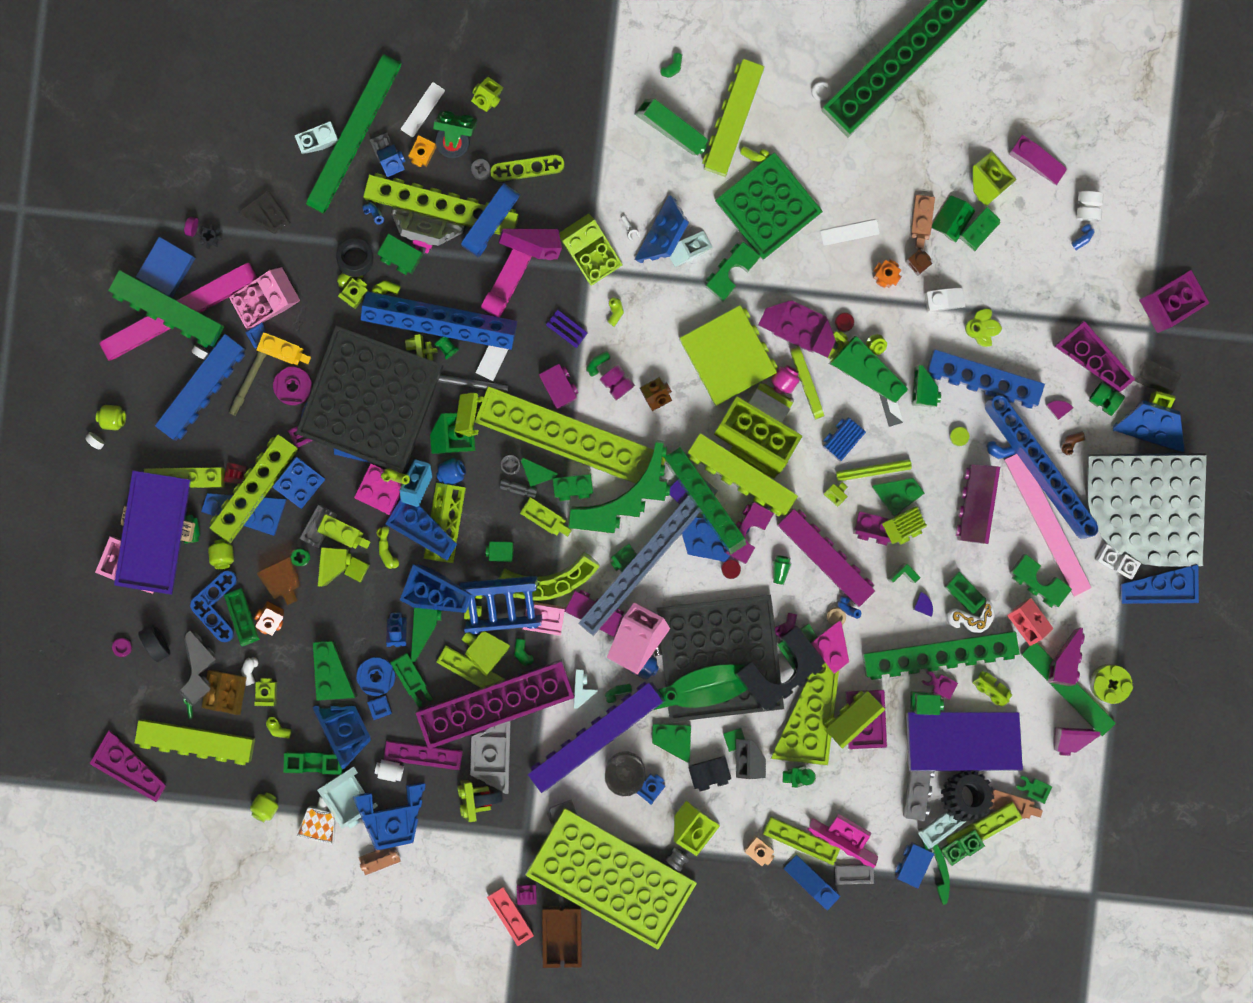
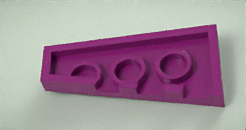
M111 730L108 731L90 765L157 802L167 784Z

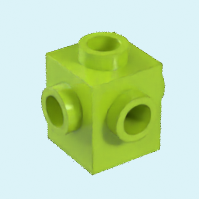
M487 77L474 88L472 93L475 95L471 102L487 112L491 107L495 108L501 100L499 95L504 87Z

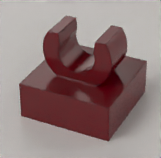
M228 463L224 481L242 484L245 480L244 475L247 472V466Z

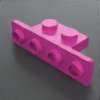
M840 814L836 816L830 827L814 818L811 819L808 830L814 836L821 837L830 845L843 850L847 855L857 858L864 865L875 868L878 856L864 848V845L871 836V832Z

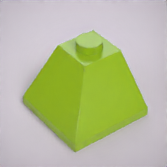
M993 151L973 166V192L985 206L1017 180Z
M321 548L318 586H327L347 569V565L351 564V554L348 553L349 549Z
M685 801L674 816V842L697 856L720 825L697 807Z

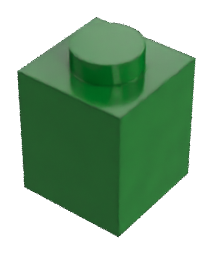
M490 542V545H486V557H489V561L513 562L514 542Z

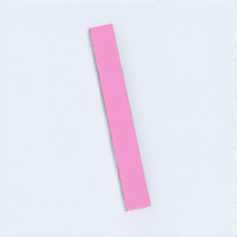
M1017 454L1005 459L1004 461L1067 585L1072 588V595L1075 597L1090 589L1091 586L1038 482Z

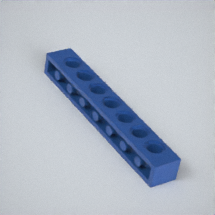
M372 292L366 293L362 304L361 321L512 350L516 335L517 321Z

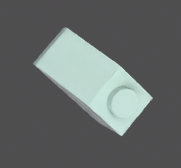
M704 231L679 241L670 256V260L677 267L713 247Z

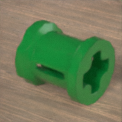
M442 337L434 344L435 347H439L443 352L446 360L459 351V348L455 347L448 337Z
M297 549L291 555V561L296 566H305L310 560L309 552L304 549ZM299 552L301 555H305V558L302 559V563L300 560L296 559V557L299 556Z

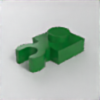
M1020 775L1019 778L1025 781V785H1016L1015 787L1021 791L1028 790L1026 796L1045 804L1052 786L1035 778L1031 783L1027 777Z

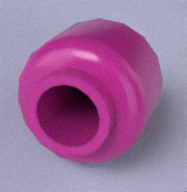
M789 365L781 366L771 379L774 385L773 389L782 395L784 392L792 393L800 381L799 372Z

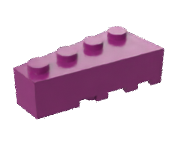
M1085 321L1081 322L1054 346L1119 392L1135 380Z

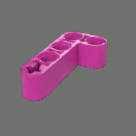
M515 249L512 250L491 292L487 294L481 306L483 310L496 317H501L532 256Z

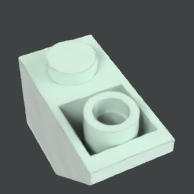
M331 122L295 135L302 154L326 149L336 145L339 140Z

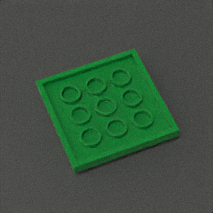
M775 152L715 200L756 253L761 256L762 260L766 259L823 212Z

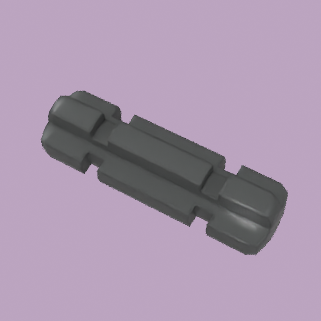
M505 479L501 480L500 489L506 491L508 489L510 492L524 496L527 495V497L531 498L536 497V488H528L526 485L516 482L511 483Z

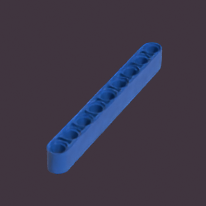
M1001 395L987 400L985 403L987 414L1075 535L1080 539L1095 536L1098 533L1096 521L1008 400ZM994 402L999 405V409L995 408ZM1006 417L1010 420V425L1006 423ZM1017 433L1021 435V441L1017 438ZM1028 448L1032 450V456L1029 455ZM1039 464L1043 465V471L1040 470ZM1051 479L1055 482V487L1051 485ZM1062 494L1066 497V503L1062 500ZM1074 510L1077 512V518L1073 515ZM1085 525L1088 527V533L1085 532Z

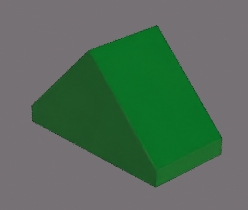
M525 458L521 460L531 487L558 476L557 473Z

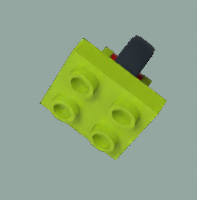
M469 780L460 781L461 786H457L458 796L461 797L463 805H460L461 817L463 816L468 822L477 821L476 812L491 810L492 804L503 801L501 791H490L487 786L473 788L472 782Z

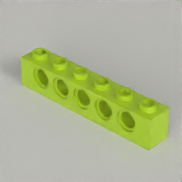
M280 435L270 439L267 444L268 449L265 453L261 452L255 461L257 464L253 469L249 468L244 475L246 479L242 484L239 483L234 488L232 498L230 500L227 499L223 503L221 513L219 515L216 514L210 521V529L230 544L298 452L296 446ZM273 453L281 455L278 461L270 460ZM262 468L269 469V474L265 477L259 475V471ZM254 483L258 485V488L255 492L248 491V486L250 484ZM240 499L246 500V505L243 508L236 506L237 501ZM227 515H234V522L230 524L225 523Z

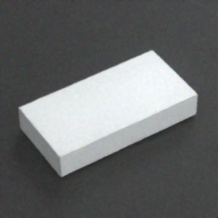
M488 346L476 373L494 381L509 349Z

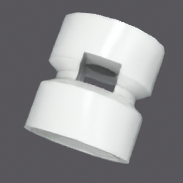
M1093 191L1078 192V204H1080V207L1077 208L1076 219L1088 222L1102 221V209L1099 207L1103 205L1104 194Z

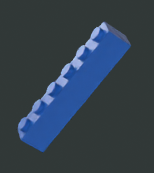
M224 334L155 427L171 439L177 441L179 438L181 440L187 433V426L190 423L193 424L199 417L197 413L200 409L206 408L209 404V397L212 393L216 394L222 387V380L232 374L234 364L236 362L240 363L244 358V351L246 349Z

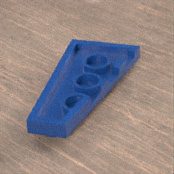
M207 493L201 512L213 516L219 515L223 510L221 508L223 503L227 499L230 500L233 495ZM264 498L244 526L275 536L287 499ZM238 500L236 506L243 508L246 505V500ZM227 515L225 520L234 522L235 516Z
M400 499L386 522L387 526L445 560L449 559L457 546V543L420 505L417 507L401 502Z

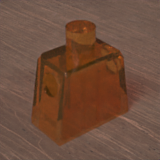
M291 557L257 573L274 599L283 596L287 606L298 601L293 590L301 587Z

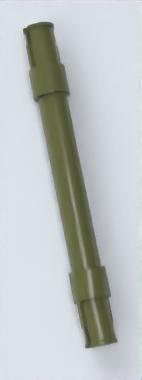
M260 351L257 352L255 361L228 413L236 416L267 354Z

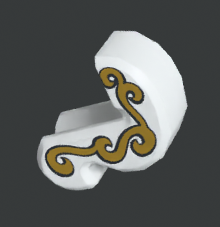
M986 600L978 617L953 608L947 612L946 620L949 625L955 628H959L962 622L964 627L971 632H983L993 622L994 608L992 603Z

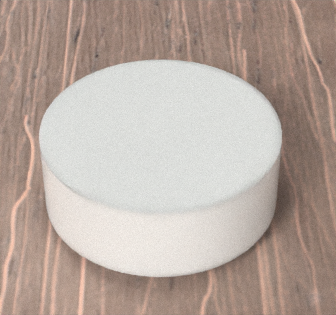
M818 82L812 88V96L816 101L824 102L831 95V88L826 82Z
M194 345L192 349L193 354L204 360L210 354L208 350L198 345Z
M89 432L85 437L86 441L96 449H102L105 445V442L92 432Z

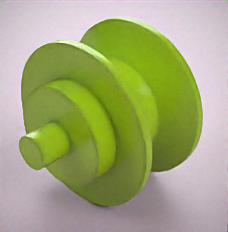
M873 334L867 339L866 346L875 355H880L886 350L887 342L882 335Z

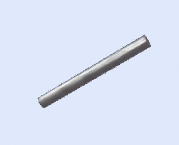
M440 375L438 380L441 383L485 390L489 386L504 393L508 391V385Z

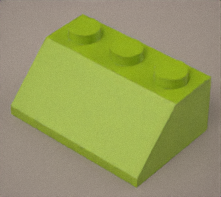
M862 690L853 697L854 701L850 705L848 703L839 710L840 714L836 718L832 716L825 723L826 727L824 730L842 749L886 710L867 690L864 692Z

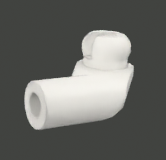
M255 657L247 658L241 669L242 676L247 677L246 686L255 683L252 675L254 667L258 666V660Z

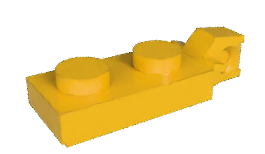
M264 332L256 349L290 364L298 365L299 361L309 364L311 359L310 356L302 354L303 349L299 346Z

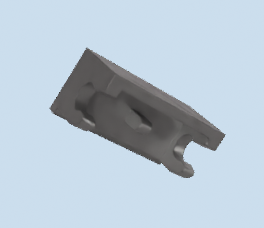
M318 505L300 539L319 548L325 535L316 532L323 515L326 514L335 519L337 514Z

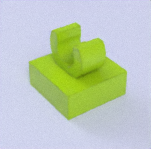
M843 482L838 486L833 484L823 495L838 507L848 497L844 493L848 486Z

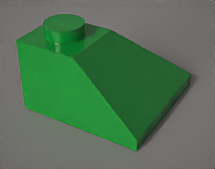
M918 365L914 369L912 406L937 407V403L941 402V392H938L937 384L924 366Z
M457 413L440 415L430 434L432 454L475 451L474 435L468 437L455 432Z

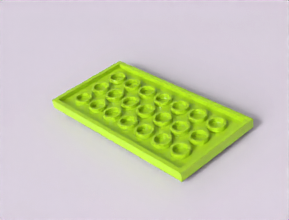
M565 807L525 873L532 880L656 949L660 948L697 884L696 881Z

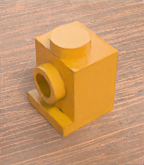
M418 135L408 156L412 159L411 163L418 167L422 165L427 167L437 146L435 143ZM424 149L425 153L423 155H419L418 150Z

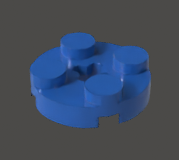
M373 657L366 660L358 668L357 682L360 688L368 695L380 696L387 693L395 683V671L391 663L386 659ZM375 671H378L379 675L382 676L377 682H374V678L371 677V674H375Z

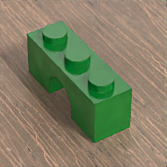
M744 242L740 245L737 243L730 251L732 253L728 260L724 258L718 265L720 270L716 274L712 272L706 279L708 283L706 288L722 302L736 287L730 281L728 272L734 267H740L748 273L761 257Z
M1023 554L1009 572L1013 575L1012 579L1020 585L1022 583L1027 585V590L1034 596L1039 594L1043 597V602L1049 607H1059L1072 588L1057 577H1054L1049 584L1041 585L1036 578L1041 565L1028 555Z
M911 691L910 711L915 714L940 715V710L944 709V699H941V695L935 692Z
M293 751L284 753L283 773L319 772L322 774L339 775L344 773V769L341 768L334 753Z

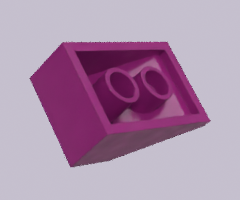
M1192 270L1139 299L1157 333L1173 327L1209 304Z

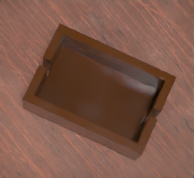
M543 906V968H560L561 961H564V968H582L581 906H564V910H560V906Z

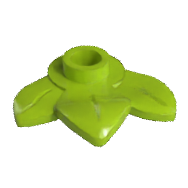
M991 309L978 311L974 319L969 320L965 326L967 335L975 338L976 342L982 347L992 346L991 337L998 335L1002 330L1000 323L991 319ZM974 325L977 326V332L973 329Z

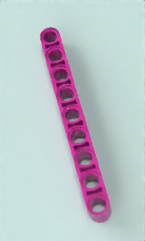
M246 263L177 301L201 313L232 296L256 280L257 276L250 263ZM147 316L108 337L99 344L108 361H111L171 328L163 325L164 320L160 318L154 320Z

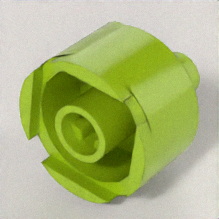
M1105 664L1094 670L1090 681V689L1097 699L1109 704H1117L1124 701L1132 692V679L1124 668ZM1109 680L1114 681L1113 688L1108 687L1110 684Z

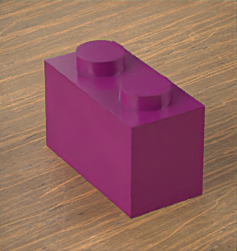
M560 364L539 374L557 409L577 399L576 395L579 392L574 383L570 385L567 378L570 375L565 366L561 368Z

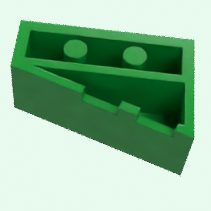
M335 641L313 642L316 700L356 698L357 694L352 686L351 679L346 671Z

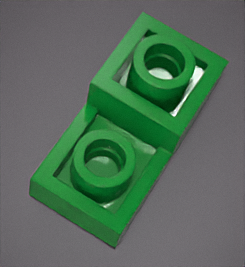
M972 830L953 840L940 850L948 863L953 866L966 856H972L985 847L976 830Z

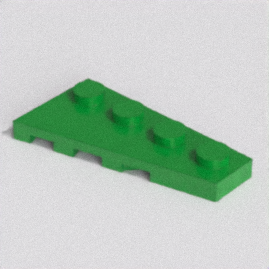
M854 336L828 363L893 403H896L908 390L857 336Z

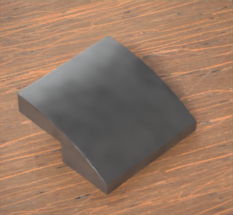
M758 389L749 401V404L781 423L790 411L789 407Z

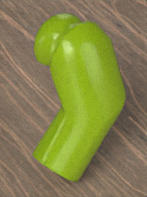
M342 272L337 278L338 286L345 288L352 278H363V275L350 277Z
M390 468L385 469L381 474V478L385 482H389L391 479L394 482L408 484L410 481L408 475Z
M275 717L267 719L266 726L272 736L290 739L291 729L282 728Z

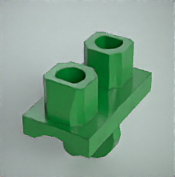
M800 765L788 769V771H783L782 782L792 783V788L812 785L816 781L815 772L812 769H806V766Z

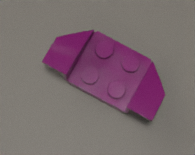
M787 301L766 308L758 326L771 331L775 336L809 352H816L828 358L836 342L826 316L794 301Z

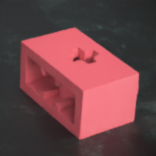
M1032 598L1019 604L1007 615L1029 646L1044 639L1054 629Z

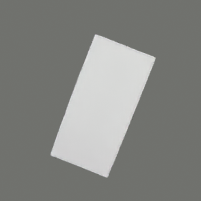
M1105 543L1095 559L1097 562L1131 580L1141 564L1126 554L1118 553Z

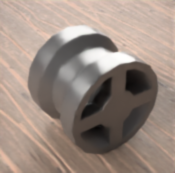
M478 159L473 162L471 166L473 176L478 180L487 179L491 174L489 163L484 159Z
M674 848L672 855L668 856L665 860L676 870L681 871L683 864L687 863L690 859L677 848Z

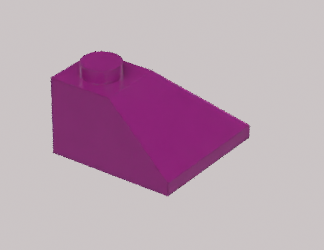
M1055 727L1054 750L1059 752V755L1071 756V752L1077 753L1098 738L1100 732L1095 729Z

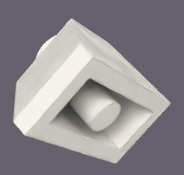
M963 288L928 291L924 294L927 313L965 307Z

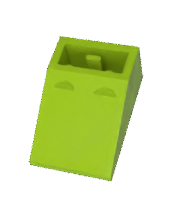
M590 214L582 217L559 233L563 245L591 286L623 265Z

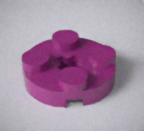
M287 367L275 377L273 390L280 401L287 405L295 406L307 401L312 391V381L310 376L302 369ZM292 381H295V384L298 385L294 392H291V389L288 388V384H291Z

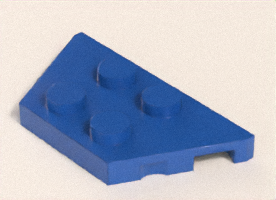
M671 195L666 199L634 259L639 263H644L646 259L653 261L661 257H670L689 224L688 219L683 215L682 209L677 205V200Z
M1143 400L1134 410L1128 412L1122 421L1116 422L1113 425V431L1184 452L1180 411Z
M696 517L682 533L688 555L724 562L730 557L724 553V545L705 519Z
M314 706L313 711L341 768L344 769L371 741L370 735L355 706H331V709H322L319 706Z

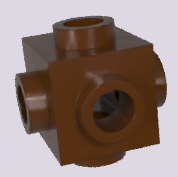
M660 377L640 387L651 411L672 401L669 395L672 391L668 383H663Z

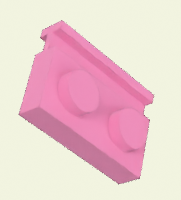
M533 602L535 615L543 616L542 624L534 629L527 627L523 629L561 636L565 607Z

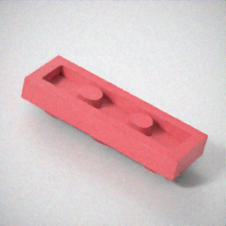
M504 886L487 896V899L517 946L534 936Z

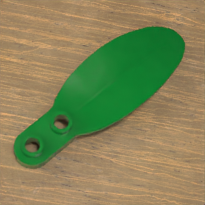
M717 665L691 672L678 679L673 685L658 689L666 701L654 710L673 705L689 708L706 707L728 701L747 690L734 674L744 665ZM670 692L675 694L674 699H669L668 694Z

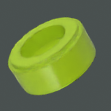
M963 427L954 428L950 433V441L955 446H963L969 441V432Z

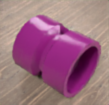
M619 364L599 379L606 388H610V394L615 400L621 398L635 386L629 377L624 376L625 372Z

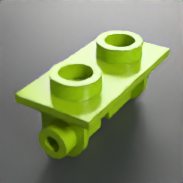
M981 671L978 675L979 678L972 682L978 691L985 693L994 704L1001 707L1009 703V699L1013 695L1010 693L1011 690L1001 682L995 687L994 684L997 679L988 672Z

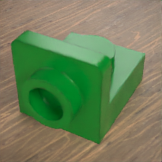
M628 544L611 556L613 561L610 563L616 571L620 570L623 572L637 556V553Z

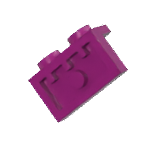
M859 511L853 534L858 535L857 539L868 541L869 538L876 539V543L887 546V543H891L882 523L890 519Z

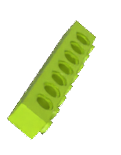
M375 173L374 176L369 175L364 193L365 200L468 227H473L478 220L474 218L475 211H484L489 204L487 202L486 205L479 204L478 200L473 198L463 200L460 199V195L454 193L444 195L441 194V190L430 188V191L422 189V185L412 183L411 186L404 184L405 181L393 178V181L387 180L385 175ZM384 186L391 187V192L388 195L381 193ZM405 190L409 191V198L402 200L400 193ZM422 195L428 197V202L424 205L418 203V199ZM440 200L447 202L445 209L440 210L437 208V203ZM458 205H463L466 207V210L463 214H457L455 212V209ZM511 209L494 234L501 235L502 229H516L519 217L515 213L516 210Z

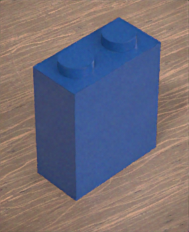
M159 237L136 277L141 279L140 282L153 286L157 291L173 298L196 258Z

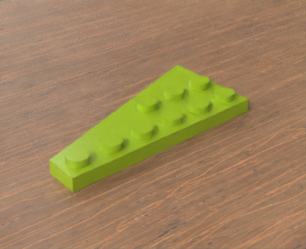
M824 663L822 665L823 669L819 673L809 675L808 681L803 687L771 759L828 766L831 736L824 728L826 727L825 723L832 716L834 717L839 671L834 674L827 664Z

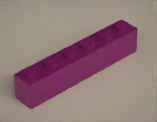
M793 509L777 526L857 607H860L875 592L873 589L875 585L867 577L863 579L859 575L861 571L854 564L850 566L845 561L847 556L840 550L837 552L832 547L834 543L828 537L823 538L819 534L821 530L814 523L810 525L805 520L807 516L800 509L798 511Z

